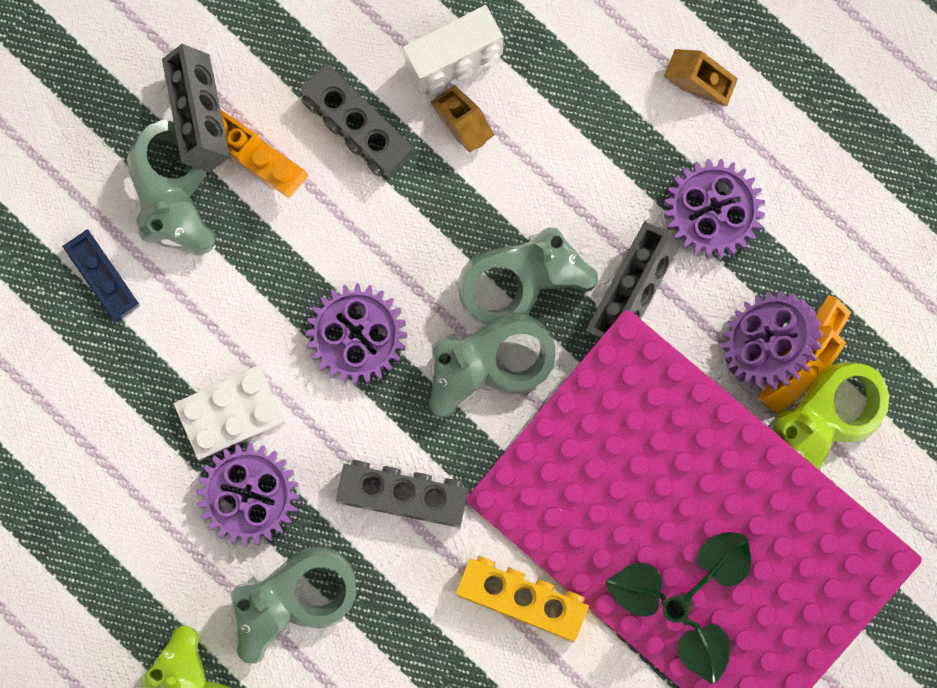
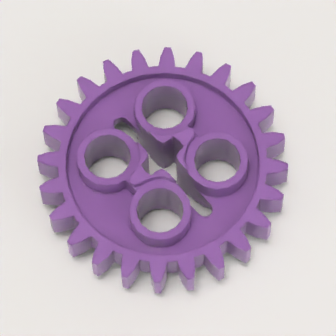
M707 159L705 168H702L698 162H694L693 173L689 169L684 168L682 174L685 179L677 176L674 178L673 182L678 188H668L667 193L673 198L665 199L664 205L672 209L664 213V218L673 219L668 224L667 229H677L678 232L674 237L676 240L682 238L685 240L683 250L692 245L695 247L694 256H697L701 250H704L706 259L709 260L712 252H716L719 260H721L724 250H727L733 257L736 254V245L744 251L747 247L744 239L751 242L755 240L756 236L751 230L760 231L762 225L755 220L764 219L765 213L757 209L764 206L765 200L756 199L762 189H752L751 186L755 181V177L747 180L743 178L747 169L744 168L737 173L734 171L735 162H732L727 169L724 168L723 159L719 160L717 167H713L711 160ZM719 183L726 184L730 188L731 193L725 196L720 195L716 192L715 185ZM692 194L697 195L701 198L702 205L692 207L687 203L686 197ZM734 198L740 199L738 203L721 207L718 215L714 211H710L701 215L698 219L689 220L691 215H698L708 211L712 203L714 207H720ZM731 211L740 213L743 222L739 224L731 223L727 218V213ZM704 222L709 223L714 228V233L703 235L700 233L698 225Z
M356 283L354 292H350L348 287L343 285V294L341 295L332 289L333 299L329 301L321 297L320 299L324 307L322 309L318 307L312 308L318 317L308 318L307 320L314 327L312 330L305 331L307 337L314 338L313 341L307 344V348L317 349L311 356L312 360H323L319 365L320 371L328 367L331 368L329 371L330 379H333L338 373L341 374L340 380L342 384L347 381L348 377H352L354 386L358 385L359 377H364L366 383L370 384V375L375 374L381 380V369L384 368L392 372L393 369L389 362L391 360L395 362L401 361L398 354H396V350H406V346L399 342L401 339L408 338L406 332L399 331L400 328L406 325V321L402 319L396 320L402 313L401 308L391 310L394 299L390 298L384 302L383 290L374 296L372 285H369L365 292H361L359 283ZM354 306H362L365 308L366 313L363 318L355 320L349 317V311ZM338 314H341L355 331L358 332L363 329L362 336L377 351L375 355H372L358 338L351 340L350 330L337 319ZM333 327L342 329V337L338 341L328 340L326 334L329 329ZM376 328H383L388 333L385 340L381 342L373 341L370 338V334ZM354 349L362 350L365 353L364 359L357 364L351 363L347 359L348 354Z
M769 291L766 294V299L763 301L756 295L755 304L752 306L745 301L744 307L746 310L744 312L734 311L738 317L737 321L730 320L727 322L732 331H726L722 334L728 340V342L721 344V347L727 352L723 355V359L729 364L727 366L728 369L735 374L740 382L744 381L751 388L756 384L763 391L767 383L773 390H776L778 381H782L787 387L789 386V377L793 376L795 379L800 380L798 371L803 369L809 372L810 368L806 362L808 360L817 361L818 359L812 351L822 349V346L816 340L823 337V333L818 329L821 326V322L816 317L815 311L811 306L809 307L804 299L799 300L793 293L787 298L783 291L778 293L776 299ZM787 321H790L787 326L783 327ZM760 326L757 331L753 332L756 327ZM791 349L787 355L783 356L787 350ZM761 354L757 360H754L757 355Z
M249 443L247 451L243 452L240 445L236 444L235 454L232 455L226 448L223 449L225 458L221 460L213 456L212 458L216 466L214 468L204 467L210 474L209 477H200L198 479L202 484L206 485L205 489L196 490V494L205 498V500L197 503V507L207 508V511L201 518L203 520H213L208 527L209 530L213 531L218 527L221 528L218 534L220 539H223L229 533L230 543L233 545L239 537L244 547L248 546L250 538H253L256 545L259 546L261 544V536L263 535L270 542L273 541L271 531L275 529L280 534H283V529L280 526L281 522L291 524L292 521L287 516V513L297 512V508L291 505V501L299 500L300 496L291 493V490L298 487L299 483L288 480L295 472L293 469L283 471L288 463L286 459L276 463L278 453L274 450L269 456H266V447L264 445L260 447L258 452H255L253 444ZM237 467L244 468L246 470L245 479L240 483L231 482L230 473ZM265 477L276 479V487L269 493L260 490V482ZM225 484L244 492L248 491L249 487H252V492L255 495L275 501V504L268 505L249 498L247 503H244L245 499L241 495L221 489V486ZM227 497H233L236 501V507L231 513H223L220 509V503ZM258 506L265 508V519L260 523L252 522L250 519L252 509Z

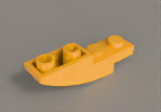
M221 110L230 158L272 190L276 189L289 199L309 176L308 173L265 143L252 130Z
M828 295L823 305L817 311L816 317L821 322V326L818 329L823 333V337L816 340L820 343L822 349L812 351L818 359L817 361L808 360L806 362L810 371L800 369L798 371L800 380L795 379L793 376L789 377V386L787 387L782 381H778L776 390H773L768 383L764 391L761 390L758 400L771 412L777 414L803 396L818 375L826 367L832 365L846 344L839 334L851 311L838 298ZM791 349L787 350L783 356L787 355Z

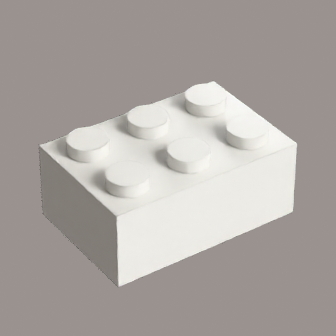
M484 5L403 46L405 66L420 94L424 95L429 92L430 95H433L446 87L445 84L454 79L457 81L466 79L473 73V69L481 65L489 67L498 62L500 56L503 55V35L489 9Z

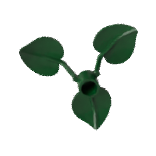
M725 532L715 535L701 546L697 561L701 568L708 571V574L687 594L679 592L667 598L666 594L661 593L664 586L661 573L656 567L644 562L628 565L605 581L606 587L613 598L630 613L641 617L654 615L659 610L661 599L663 614L667 620L673 623L682 622L683 625L688 624L694 627L695 630H688L681 636L678 643V655L682 663L690 671L701 676L710 684H715L727 669L731 656V642L726 631L718 624L712 623L701 628L698 622L689 619L694 610L692 597L713 576L723 586L738 585L746 579L752 564L749 538L745 534L738 532Z

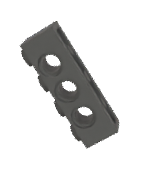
M182 43L162 58L181 163L211 172L229 159L230 154L210 54Z
M328 63L300 88L304 97L301 101L313 114L318 111L325 118L323 123L333 134L336 135L338 132L347 139L345 145L356 156L361 153L369 161L366 165L377 177L383 175L389 181L415 156L414 147ZM332 97L342 100V104L334 109L327 107L326 102ZM354 118H359L363 120L364 124L360 129L352 130L347 126L348 122ZM376 139L383 140L386 143L385 147L380 151L371 150L369 144Z
M644 221L586 329V332L596 342L601 339L624 311L630 310L642 319L681 246L671 232Z
M352 460L351 465L343 463L336 496L338 504L461 528L468 496V488L463 487L462 481L445 478L444 483L431 481V475L414 472L413 477L400 475L401 469L383 466L382 471L370 469V463L359 460ZM369 479H377L381 483L379 492L374 495H369L363 490L364 483ZM400 485H407L412 489V495L406 501H399L394 496L395 489ZM438 491L443 495L441 505L430 507L426 504L425 497L429 492Z

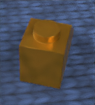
M684 49L674 50L664 75L666 79L681 90L722 106H728L738 80L737 77L703 51Z
M456 85L430 101L432 107L455 139L469 153L474 149L482 147L487 140L495 136L480 107Z

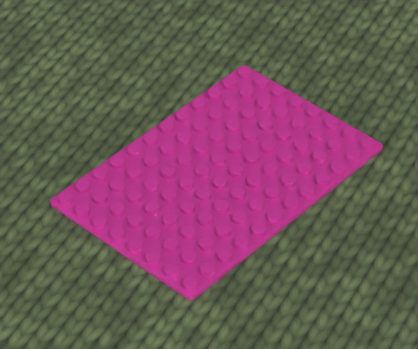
M630 310L624 311L467 497V503L564 588L584 597L583 603L589 605L588 608L680 688H812L922 562L921 556ZM725 532H738L745 534L749 538L752 564L746 579L738 585L723 586L713 576L692 597L694 610L689 619L698 622L701 628L712 623L718 624L726 631L731 642V656L727 669L715 684H710L701 676L690 671L682 663L678 655V643L681 636L688 630H695L694 627L688 624L683 625L682 622L673 623L667 620L663 614L661 599L659 610L654 615L641 617L630 613L613 598L606 587L605 581L628 565L644 562L656 567L661 573L664 580L661 593L666 594L667 598L679 592L687 594L708 574V571L701 568L697 561L701 546L715 535Z

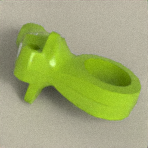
M839 362L829 365L812 383L798 407L792 412H779L775 417L776 419L772 421L770 429L821 471L833 441H861L871 436L881 426L888 412L889 393L886 383L878 371L866 364ZM854 376L865 387L867 395L866 406L857 419L845 423L836 414L834 396L838 386L845 379Z
M187 625L180 626L173 631L166 647L140 679L141 688L231 687L219 683L206 682L198 653L199 634L196 629Z

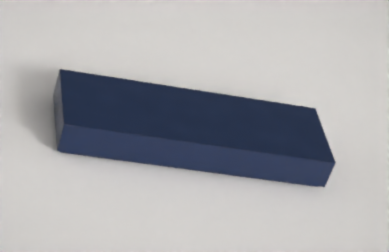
M88 229L62 246L114 323L141 306Z

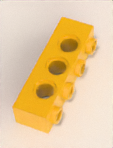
M478 556L477 560L469 559L456 591V596L573 643L576 641L589 605L583 603L584 597L567 591L564 596L553 591L554 585L537 579L536 584L524 580V573L509 567L506 572L494 568L496 562L482 556ZM491 577L499 578L503 584L502 591L495 595L489 594L484 588L485 581ZM519 589H527L531 592L533 599L528 606L523 607L516 604L514 594ZM548 601H557L561 605L562 614L558 618H549L545 614L544 605Z

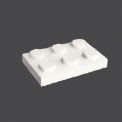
M260 365L173 403L198 461L205 460L222 452L225 448L229 449L236 446V444L245 442L286 423Z

